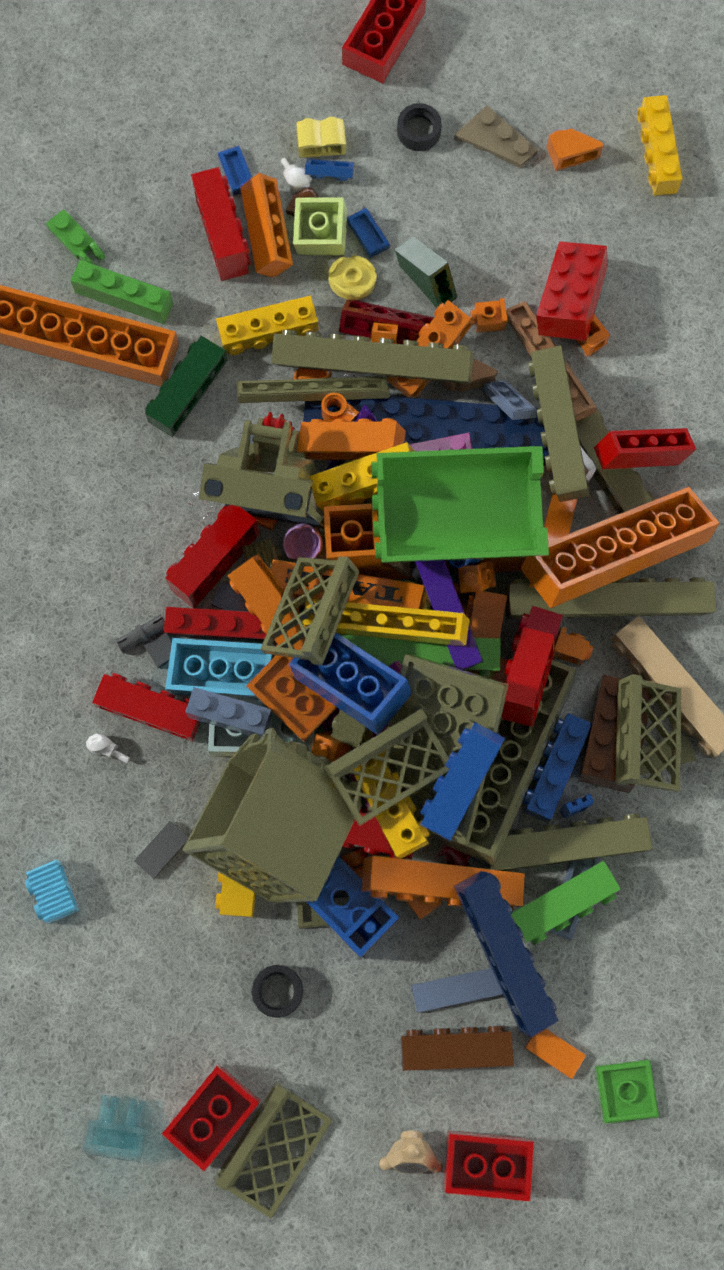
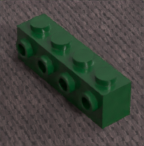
M202 335L197 342H192L188 348L187 356L183 361L180 360L176 364L173 371L174 374L169 380H165L159 390L160 393L155 400L152 399L147 404L145 415L148 423L173 437L227 363L226 350Z

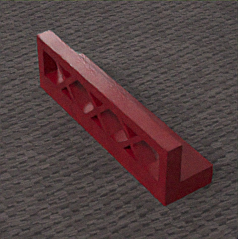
M346 300L342 308L339 332L371 339L374 323L398 325L396 344L403 345L405 340L417 341L422 327L426 323L430 324L434 317L357 300Z

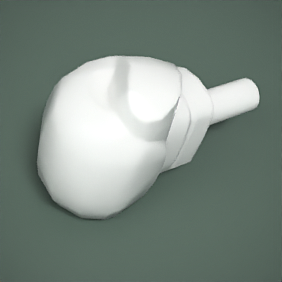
M286 158L281 159V163L285 167L283 175L292 193H297L310 186L312 178L311 175L305 174L304 168L298 167L296 164L290 165Z
M96 733L86 741L87 749L93 754H102L111 759L114 756L125 763H128L130 757L118 752V745L114 744L104 734Z

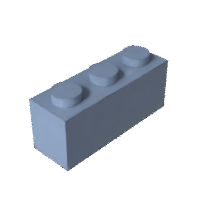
M193 687L185 712L193 720L249 736L257 733L260 735L259 739L269 729L273 716L269 708Z

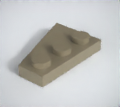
M485 106L454 135V139L471 144L476 149L495 155V157L519 168H522L538 152L535 146L489 106Z

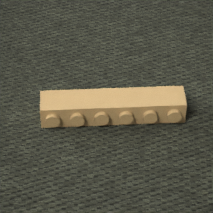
M640 616L636 617L612 638L614 642L612 644L613 648L619 655H625L631 662L629 666L636 675H642L646 681L681 688V728L687 735L694 736L699 742L697 747L705 756L710 755L713 759L724 751V714ZM664 693L661 698L670 708L672 706V694Z

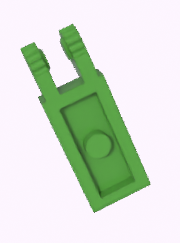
M64 209L45 223L47 228L76 259L79 258L82 261L93 264L92 260L85 254L90 249L100 260L105 258L104 252Z

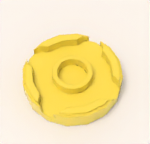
M360 256L340 257L332 264L329 270V285L333 292L344 299L359 300L365 298L373 292L376 286L375 268L367 259Z

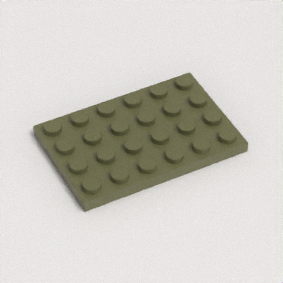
M405 654L400 675L408 680L412 695L389 721L387 729L422 709L427 717L426 721L448 757H450L452 752L458 754L462 746L458 743L465 727L470 730L475 722L497 733L509 684L412 654ZM423 728L414 733L412 745L426 748L428 736ZM409 736L400 742L407 743ZM431 744L430 749L435 750L434 746ZM399 745L390 747V759L403 762L406 747ZM410 748L407 764L422 767L425 752ZM429 753L426 769L438 771L445 766L440 756ZM389 763L388 766L391 772L397 771L400 776L402 766ZM406 768L403 783L409 785L417 784L421 771ZM425 772L423 779L430 776L431 774ZM448 772L444 773L441 776L446 777ZM485 777L451 838L452 841L463 845L469 843ZM438 778L409 795L417 808L413 812L417 822L425 817L420 812L427 799L433 801L437 794L433 788ZM401 787V791H402V792H404L405 790L409 789V788ZM428 829V831H429L430 833L439 835V834L433 832L432 830Z

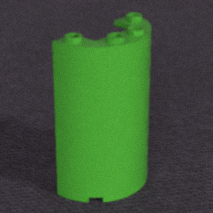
M542 446L377 453V462H371L372 478H377V495H372L373 511H378V521H373L374 537H379L380 541L375 543L376 559H381L382 563L549 555L547 527L543 528L540 483V479L544 474Z

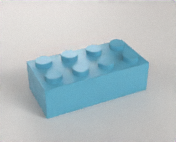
M173 638L165 689L175 695L191 696L193 687L237 700H260L246 685L276 655L263 653L260 650L262 644Z

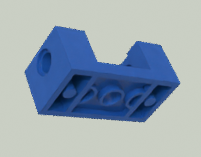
M339 856L335 860L317 901H306L359 958L399 919L380 898L370 897L371 893L362 892V879ZM339 890H344L349 895V901L344 906H338L333 901L335 892Z

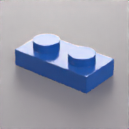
M307 158L305 164V174L311 175V178L315 179L331 176L335 180L346 181L348 178H352L354 173V162Z

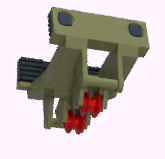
M269 412L264 418L259 417L257 424H252V421L245 420L240 447L232 448L220 454L217 464H204L199 499L224 503L227 506H240L251 516L295 524H309L314 527L324 528V525L321 526L307 513L313 480H310V476L317 474L314 461L305 459V454L297 452L300 431H295V428L292 427V422H287L284 419V414H281L279 418H273L272 412ZM251 435H253V443H250Z

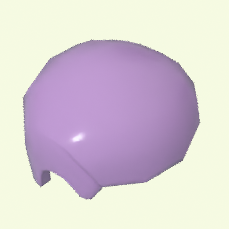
M301 523L288 530L283 537L282 547L290 559L298 560V557L316 558L322 550L323 538L317 528Z

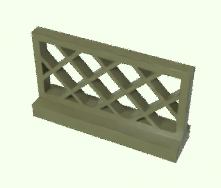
M339 556L337 561L298 557L260 649L263 653L308 659L312 664L323 665L359 574V570L348 557ZM305 566L313 567L314 571L303 578L301 577ZM329 569H334L331 577L324 581L322 574ZM318 577L320 584L308 591L306 584ZM302 588L305 594L292 601L293 593ZM325 590L322 599L315 604L312 597ZM309 601L311 607L299 614L296 608ZM293 611L295 617L283 624L284 616ZM315 613L312 624L305 627L303 620ZM299 624L301 631L289 638L287 631ZM283 634L286 641L276 647L272 646L274 640ZM305 637L302 649H295L293 644Z
M635 674L619 680L615 783L621 785L635 784L671 792L680 791L681 688L642 680V676ZM642 688H646L653 697L647 703L642 697ZM664 693L672 694V706L670 708L661 698ZM655 701L664 712L658 718L650 708ZM643 712L652 722L647 728L641 722V714ZM665 717L672 723V731L669 733L661 724ZM654 727L663 737L658 743L655 742L649 733ZM643 737L652 748L646 754L640 748ZM665 742L672 749L669 759L660 749ZM653 753L663 763L657 770L648 759ZM642 763L651 773L647 779L640 778V765ZM665 768L671 774V784L666 783L660 775Z
M422 709L323 768L328 777L332 779L359 826L449 771V768L445 766L438 771L426 769L429 753L440 756L444 765H446L449 757L426 721L427 717ZM423 728L428 736L426 748L412 745L414 733ZM409 736L407 743L400 742ZM431 744L434 746L435 750L430 749ZM393 745L406 747L403 762L388 759L390 747ZM410 748L425 752L422 767L407 764ZM385 751L384 758L377 756L378 754ZM368 760L383 761L379 777L364 773ZM387 763L402 766L398 782L383 778ZM362 765L360 772L354 771L355 768ZM406 768L421 771L417 784L409 785L402 783ZM425 772L431 774L430 776L423 779ZM347 773L358 775L356 791L345 789L339 778ZM363 777L378 780L375 796L360 793ZM382 782L397 785L395 797L391 800L379 797ZM401 787L409 788L404 792L400 793ZM349 794L355 795L353 801L350 798ZM359 796L374 800L371 812L363 817L356 808ZM378 801L384 802L383 805L376 808Z
M276 1081L216 1175V1185L230 1191L272 1219L326 1132L332 1119ZM290 1098L298 1104L299 1115L284 1118L282 1107L287 1099ZM302 1107L310 1112L303 1113ZM278 1113H279V1114H280V1119L275 1120V1118L277 1117V1115H278ZM316 1115L324 1121L318 1131L307 1133L304 1118ZM301 1119L303 1134L288 1138L285 1123ZM282 1124L284 1139L268 1143L267 1131L270 1126ZM264 1137L265 1144L259 1145ZM314 1137L311 1143L309 1144L308 1138ZM304 1139L306 1144L304 1154L291 1158L289 1142ZM285 1144L288 1159L272 1162L269 1147ZM266 1148L269 1163L253 1167L251 1160L253 1153ZM299 1161L296 1167L293 1168V1162ZM249 1162L250 1168L244 1169L246 1164ZM289 1164L291 1175L288 1180L276 1182L273 1167ZM270 1168L273 1183L257 1187L254 1172ZM251 1173L253 1188L241 1191L234 1186L240 1175ZM283 1186L280 1193L278 1194L277 1187ZM274 1188L276 1199L270 1209H268L259 1202L258 1192ZM255 1193V1199L250 1197L249 1194Z

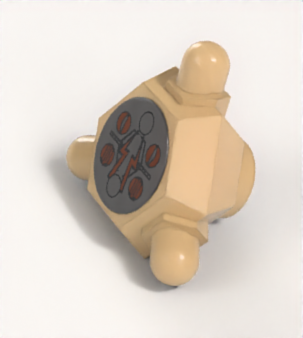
M418 1131L402 1132L401 1139L396 1141L387 1153V1156L379 1161V1166L382 1170L393 1168L405 1174H421L428 1170L438 1173L442 1169V1163L437 1160L430 1145L423 1140V1134Z

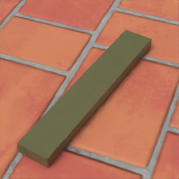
M385 376L237 381L238 403L321 401L329 393H339L346 400L389 398L390 392Z

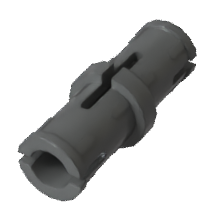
M160 614L143 625H136L134 630L117 638L116 642L122 653H126L143 642L144 644L148 643L150 638L164 631L165 620Z

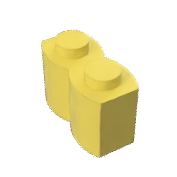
M328 117L319 121L306 118L297 122L299 157L346 154L344 119Z

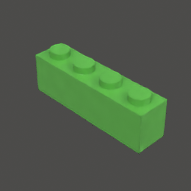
M79 260L70 280L76 294L161 324H165L173 306L170 291Z
M602 861L512 912L510 915L523 933L524 937L522 940L524 944L531 941L532 945H535L547 938L545 932L554 928L558 932L569 926L570 922L568 919L578 915L581 919L593 912L594 910L591 906L601 901L602 905H605L616 899L615 892L619 891L620 887L606 863Z

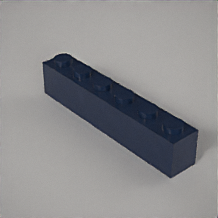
M480 871L455 885L454 888L520 1032L533 1037L558 1022L559 1020L555 1014L557 1010L556 1005L545 992V981L534 968V957L530 950L524 946L522 941L523 933L510 915L512 914L511 906L503 899L499 891L501 884L497 877L491 873Z

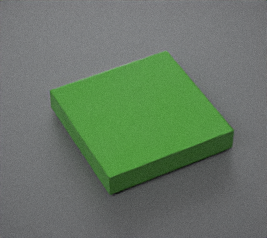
M649 1059L595 1066L604 1124L659 1117Z

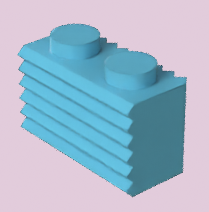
M54 860L26 872L28 879L25 880V885L29 894H34L37 904L34 905V909L39 920L43 919L45 923H52L79 911L61 861Z

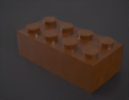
M602 675L597 687L590 720L592 725L587 735L578 781L630 793L635 784L621 785L615 783L618 681L621 679ZM642 688V697L647 703L652 699V696L646 688ZM643 712L641 714V722L646 728L648 716ZM644 737L641 739V749L643 747Z

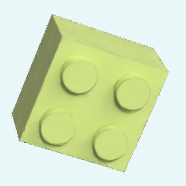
M296 198L293 245L297 255H345L347 207L344 198Z

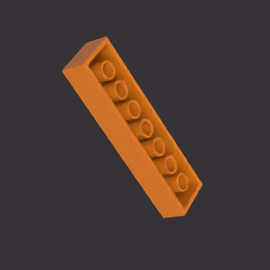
M0 285V344L160 387L168 379L179 346L176 331Z
M686 487L548 542L549 555L526 556L521 570L547 605L553 608L707 543L720 523L691 488Z

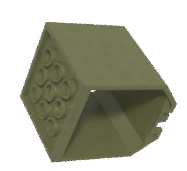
M272 728L267 729L259 741L260 735L257 733L251 734L228 761L182 851L271 903L317 901L355 818L332 779L328 777L323 769L331 764L330 760L322 756H315L309 752V747L303 743L293 741L285 743L276 734V730ZM344 776L339 778L345 789L356 791L357 781L350 782L348 786L346 785L347 778ZM349 794L350 798L353 801L355 795ZM360 796L358 797V801H357V805H356V808L358 809V811H359L360 808H361V797H360Z

